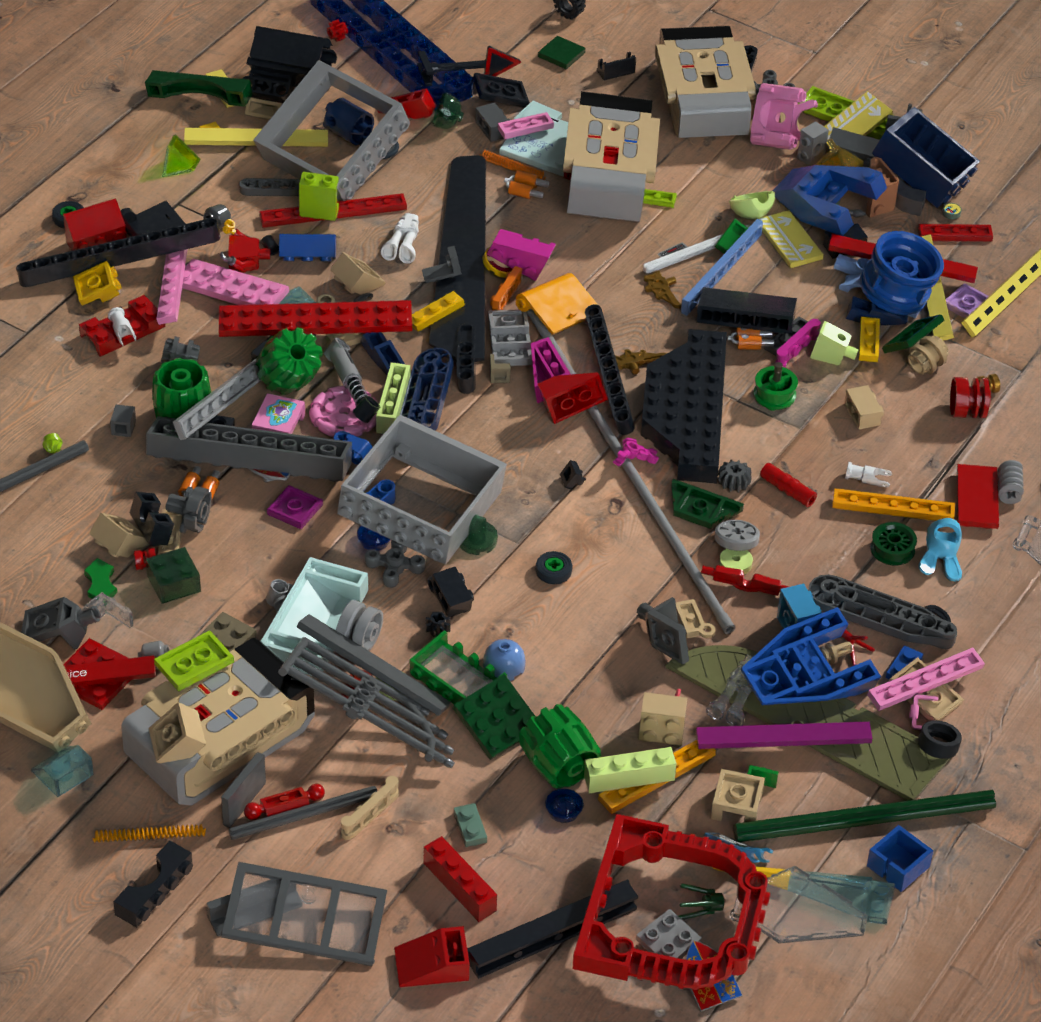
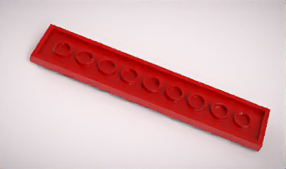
M411 300L219 306V337L271 336L285 328L293 331L296 327L303 328L305 334L412 331Z

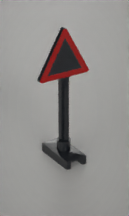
M488 46L485 60L442 64L430 63L425 51H418L421 63H417L416 66L425 87L432 86L434 73L440 71L484 68V74L498 76L517 66L521 61L514 56Z

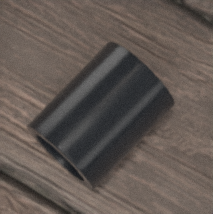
M266 235L262 238L261 244L264 248H270L271 256L279 252V246L271 235Z

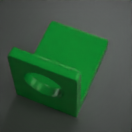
M753 765L749 766L747 774L765 778L764 786L776 788L778 771Z

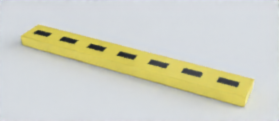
M1041 248L961 322L971 337L976 336L1041 275Z

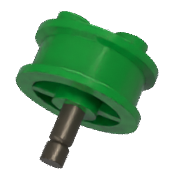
M776 362L775 366L761 369L755 377L754 398L760 405L771 411L787 408L796 400L797 376L791 370L782 367L783 365L780 362Z

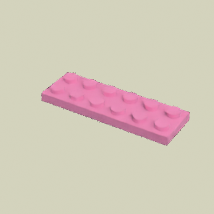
M192 259L185 266L183 289L237 305L279 304L289 293V286L196 259Z

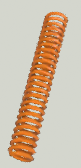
M484 150L482 153V157L486 161L501 167L503 166V168L505 167L515 172L520 170L539 175L540 179L544 176V171H539V169H534V167H529V165L527 166L509 158H504V156L501 157V155H496V153H491V151Z

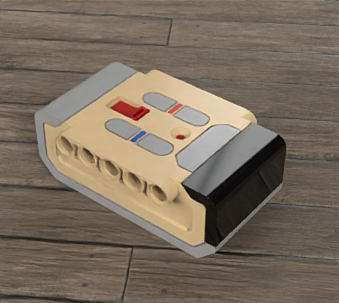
M581 91L579 109L570 108L563 172L571 173L567 214L640 222L645 182L654 183L660 118H651L653 100Z
M256 637L249 639L235 648V650L230 651L234 656V663L178 692L169 680L154 688L143 697L141 701L143 707L128 715L122 722L124 752L178 804L194 805L238 776L257 752L267 757L302 734L315 716L314 689L289 674L285 676L279 675L278 671L284 661ZM178 702L197 710L206 745L192 758L157 763L149 727Z

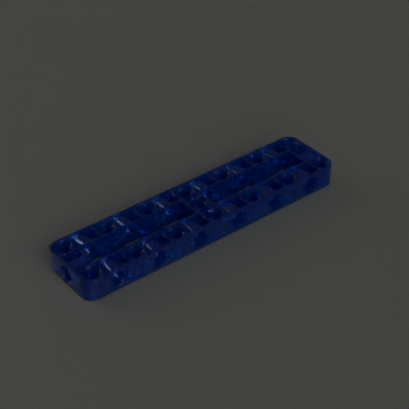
M310 0V4L330 22L339 19L340 23L344 22L348 28L346 36L407 90L414 92L427 88L436 104L434 111H442L473 97L474 81L472 76L465 70L434 73V76L442 83L438 84L433 80L432 86L425 87L416 64L403 54L400 49H406L419 63L421 61L418 51H425L430 63H455V61L384 0H349L362 14L367 15L382 30L379 32L343 0Z

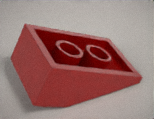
M598 372L558 375L537 384L546 410L554 424L608 400Z

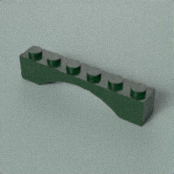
M152 70L145 81L148 97L155 98L201 93L218 97L228 105L245 107L253 95L250 80Z

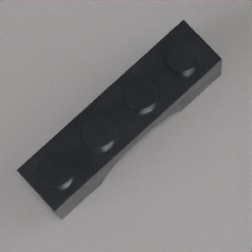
M169 841L156 855L157 870L160 872L157 879L141 887L127 886L113 901L115 916L136 928L142 921H146L152 910L156 906L161 905L165 896L178 886L179 881L185 875L191 872L193 868L192 852Z

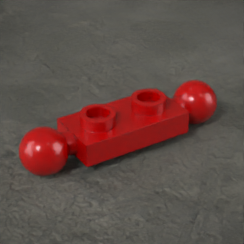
M312 784L307 791L299 787L260 799V805L255 802L248 803L244 808V815L249 820H256L261 816V813H265L269 817L310 805L309 799L312 801L323 799L325 789L320 784Z

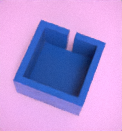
M898 825L869 850L867 867L880 877L886 876V881L902 892L930 867L933 850Z

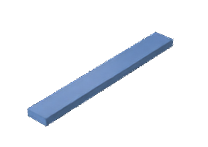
M756 219L682 299L681 314L689 315L698 305L703 287L713 288L762 235V220Z

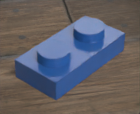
M904 645L886 672L885 678L890 679L917 657L922 660L923 653Z

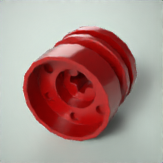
M953 377L950 388L951 417L966 418L968 409H970L972 418H977L978 413L980 418H986L991 402L988 378H981L980 383L978 378H973L971 386H969L967 377Z

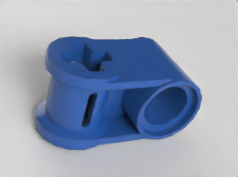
M340 431L334 435V440L352 442V463L356 465L372 449L369 441L348 432Z
M381 480L370 491L366 492L390 505L394 504L396 500L395 484L391 480Z

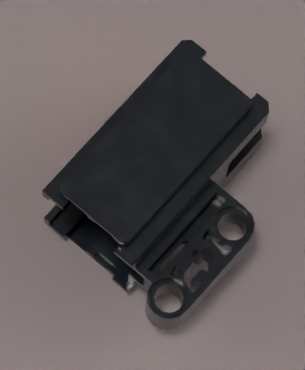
M256 26L250 57H248L246 63L251 68L250 74L242 78L250 80L253 92L251 98L284 103L293 92L294 87L299 85L318 60L329 66H332V63L336 64L337 55L334 50L330 49V46H333L330 39ZM281 91H286L285 94L279 95Z

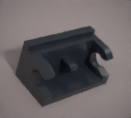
M627 52L625 59L609 63L599 59L597 72L604 81L633 74L636 68L635 55L631 56V52Z

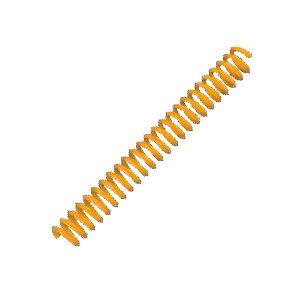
M191 824L190 830L189 825H186L185 830L184 825H182L180 831L179 825H177V830L173 825L171 832L170 826H168V830L164 826L162 833V827L159 826V830H157L155 826L153 834V828L150 827L148 831L146 827L144 835L143 827H141L140 832L137 827L136 836L134 828H132L131 834L130 829H127V836L124 828L122 835L121 829H118V836L116 829L113 830V836L111 829H109V835L105 829L104 837L102 830H100V835H98V830H96L95 838L92 839L94 843L96 841L100 843L101 838L103 842L106 840L109 842L110 838L112 842L115 839L118 842L119 838L121 841L124 838L126 841L128 838L132 841L133 837L136 841L137 838L141 840L142 836L144 840L146 838L150 840L152 835L154 840L155 837L159 839L160 834L162 839L165 836L168 839L169 834L171 838L174 835L177 838L178 833L180 838L183 835L186 838L187 833L189 837L192 834L195 837L196 833L198 837L201 836V833L204 837L206 828L203 830V826L200 824L198 829L196 824L194 830Z

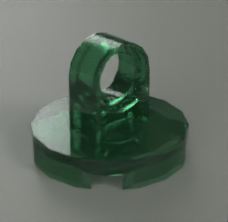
M476 514L470 522L469 535L460 545V548L468 554L480 555V552L484 551L489 553L497 545V530L493 525L486 522L485 517Z

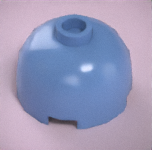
M496 640L485 651L483 667L485 668L488 664H492L495 668V677L498 678L505 672L509 681H512L515 676L524 673L526 666L524 650L513 640Z

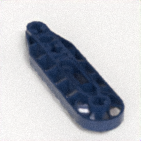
M431 348L417 356L413 364L400 415L435 431L439 425L454 367L452 356L448 350L444 348ZM446 357L449 359V362L443 363L441 359Z

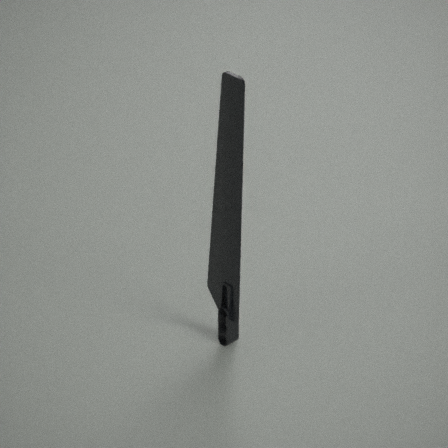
M478 155L456 157L451 162L438 265L447 263L445 257L449 255L447 247L455 246L462 274L437 280L434 301L454 291L464 299L465 306L431 324L428 343L433 348H444L450 352L453 361L457 363L458 388L463 394L472 393L476 389V362L485 360V266L482 257L485 253L486 160Z

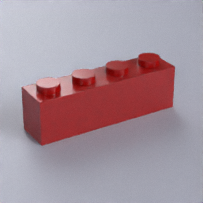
M442 836L424 846L423 864L478 922L497 911L496 892Z

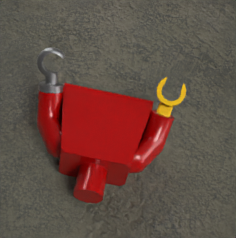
M227 219L224 223L223 232L225 234L231 233L229 235V251L227 257L224 256V252L220 253V257L228 262L229 269L242 273L258 270L259 260H270V248H259L258 238L248 237L238 229H234L235 222Z

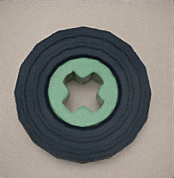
M74 201L61 202L52 210L53 222L58 227L65 229L63 214L84 207Z
M556 551L542 554L537 559L535 567L536 574L541 581L554 585L567 581L571 577L573 569L571 559L566 554Z

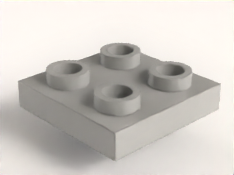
M671 909L667 910L636 935V940L648 952L679 959L687 955L693 940L702 942V938Z

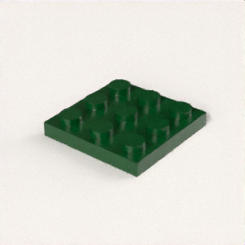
M505 674L452 707L490 760L517 744L520 740V730L523 727H527L526 722L531 716H535Z

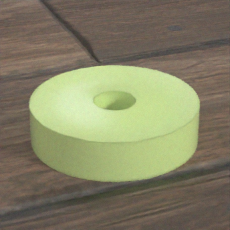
M725 549L720 555L719 565L741 569L745 575L752 568L753 557L748 550L734 551Z

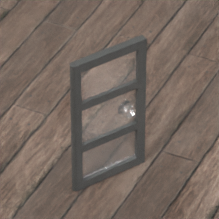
M238 862L225 922L221 931V938L373 966L387 890Z

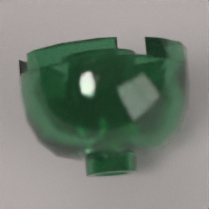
M444 92L439 100L441 102L439 107H436L432 124L441 129H451L457 122L462 121L464 112H461L462 105L456 97Z

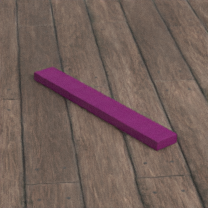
M870 721L696 727L698 749L872 743L873 739Z

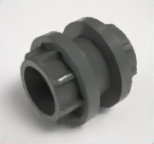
M180 337L168 338L165 341L161 363L172 361L175 358L198 361L200 346L194 344V340L189 339L187 345L179 343Z

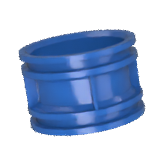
M905 231L887 232L877 240L872 251V259L866 263L860 276V286L866 297L881 309L898 315L916 314L925 307L932 292L931 288L938 282L943 272L944 261L939 251L924 238Z

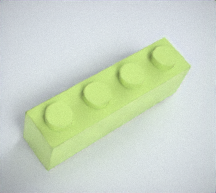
M391 363L379 404L381 408L376 414V433L384 434L400 415L410 379V365Z
M671 747L586 759L584 778L589 793L675 781L677 763Z

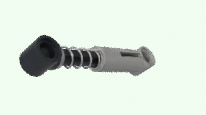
M336 337L324 351V355L333 363L344 387L351 393L356 406L353 410L354 415L362 422L368 423L381 407L364 390L362 378L349 354L351 350L349 345Z

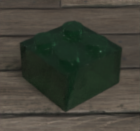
M185 547L146 559L147 577L161 604L201 592L200 574Z

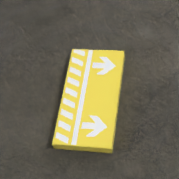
M867 91L824 126L829 130L827 144L833 127L867 136L888 119V115H892L893 110Z
M790 210L758 218L763 221L762 232L789 268L823 260L824 254Z

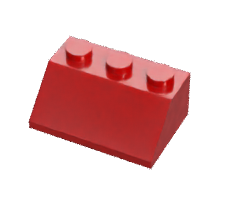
M116 198L63 214L66 243L71 251L126 238V226Z

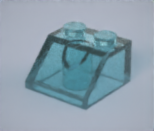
M79 745L68 746L31 768V771L57 797L94 775L92 758Z

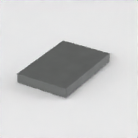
M257 752L221 796L224 826L231 828L243 813L245 806L251 803L266 784L264 754Z

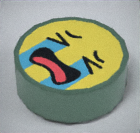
M948 203L943 208V215L948 219H957L961 216L962 209L958 204Z

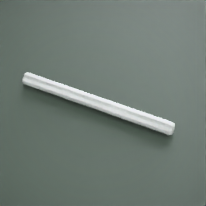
M723 234L644 263L642 269L646 274H650L713 250Z

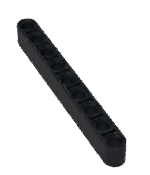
M593 304L585 309L586 319L617 430L621 435H628L635 429L634 421L602 308L597 304Z

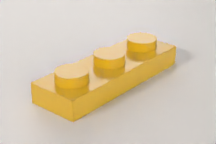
M454 291L446 294L413 313L412 327L417 332L423 330L465 306L464 299Z
M861 317L859 361L878 362L880 318Z

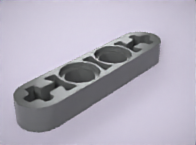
M246 178L239 183L240 193L246 196H299L300 179Z

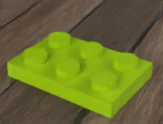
M209 630L155 658L154 663L179 692L234 663V656Z

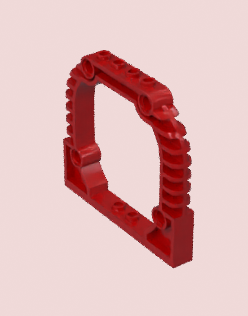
M616 814L573 954V969L628 981V977L632 976L637 977L638 980H650L651 983L659 982L669 987L673 985L679 987V989L693 988V990L707 986L708 988L713 987L714 984L724 979L726 981L731 975H742L747 971L749 961L755 959L757 946L753 945L754 941L759 942L761 928H758L759 923H764L766 914L763 906H768L770 892H766L768 879L765 874L757 871L755 864H752L745 852H741L731 843L728 845L723 843L722 840H710L709 837L705 836L704 838L696 837L695 834L686 835L682 834V831L672 832L669 831V825ZM663 857L714 867L726 872L737 881V898L743 904L735 936L722 942L717 956L700 961L684 960L635 949L633 942L629 938H615L606 929L603 922L597 921L600 909L606 906L607 895H605V892L611 889L613 878L610 875L614 864L624 866L642 858L649 863H656L662 860Z

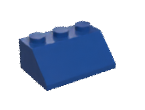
M279 234V257L283 258V261H294V258H302V261H313V258H321L322 262H331L332 258H336V234Z

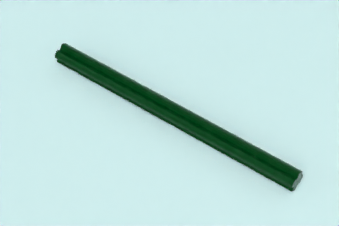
M993 790L735 823L733 831L735 833V840L746 842L996 808V800Z

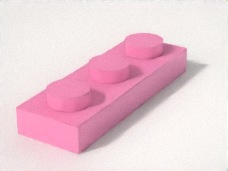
M547 112L498 123V130L504 140L554 128V122Z

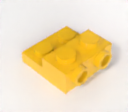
M107 261L73 276L78 299L82 306L98 298L105 302L120 295L119 290L122 287L116 278L118 277L117 270L114 266L111 267Z

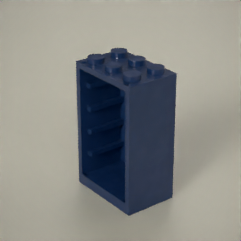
M916 107L909 110L885 131L871 153L875 157L881 158L894 173L912 188L926 191L925 198L936 208H939L942 204L946 205L952 196L955 197L961 188L964 189L970 183L969 177H973L978 171L976 167L980 160Z

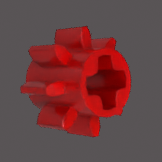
M339 19L329 23L330 27H327V34L331 40L335 39L338 42L346 38L345 35L348 34V28L344 22L340 23Z

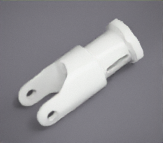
M116 307L109 311L108 319L113 322L114 332L124 347L122 343L123 337L133 335L135 341L136 337L130 322L124 317V310Z
M848 462L845 479L861 480L862 483L887 488L890 484L878 480L875 476H891L892 472L867 465L864 467L853 465L852 462Z

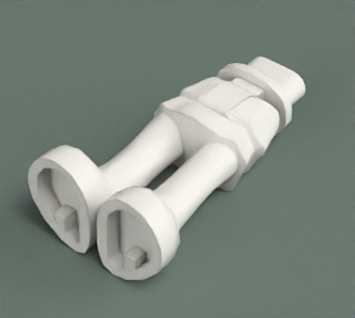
M405 213L395 225L392 238L381 249V255L385 260L391 261L396 258L400 240L403 241L399 248L400 260L407 264L415 260L416 252L412 243L419 232L417 215Z

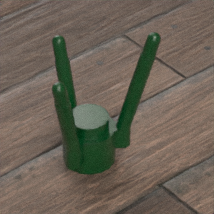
M680 884L681 888L706 894L703 895L702 901L679 904L680 907H703L704 909L678 916L682 920L714 914L715 911H723L724 896L722 893H715V889Z

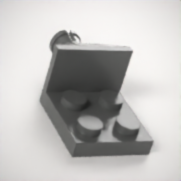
M62 597L25 610L21 633L38 642L61 635L75 650L81 644L86 634L87 626L99 622L101 615L96 606L82 610L74 602Z
M672 597L654 608L648 603L640 604L636 611L637 617L646 621L652 647L675 659L682 665L687 663L689 656L686 630L682 624L678 623L675 598Z

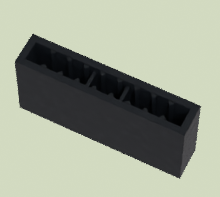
M703 287L698 303L696 323L791 334L797 298Z

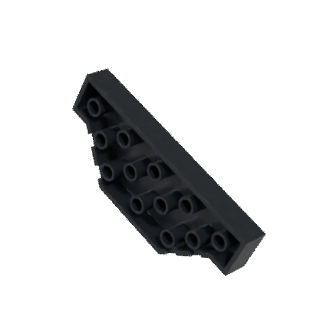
M689 329L687 343L647 364L641 436L646 440H651L655 448L673 459V463L678 466L677 480L717 484L727 332Z

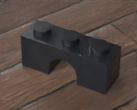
M135 492L129 512L148 544L152 546H168L174 527L173 521L168 514L159 513L161 503L155 493Z

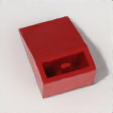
M464 926L440 928L394 947L399 987L469 981L470 963Z

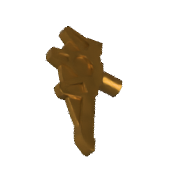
M660 271L644 275V281L648 282V285L645 287L646 292H653L657 300L663 299L674 308L681 309L680 302H678L669 287L676 284L674 276L665 279Z
M629 349L624 350L625 354L621 356L615 355L619 370L631 369L632 373L636 375L640 372L639 366L644 365V363L653 362L667 353H646V350L631 352Z

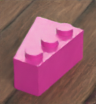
M500 229L487 255L512 269L515 266L522 268L523 275L536 281L556 244L552 242L550 244L542 243L537 238H533V240L523 238L522 234Z
M549 337L531 343L537 403L543 401L538 383L553 376L570 375L569 370Z

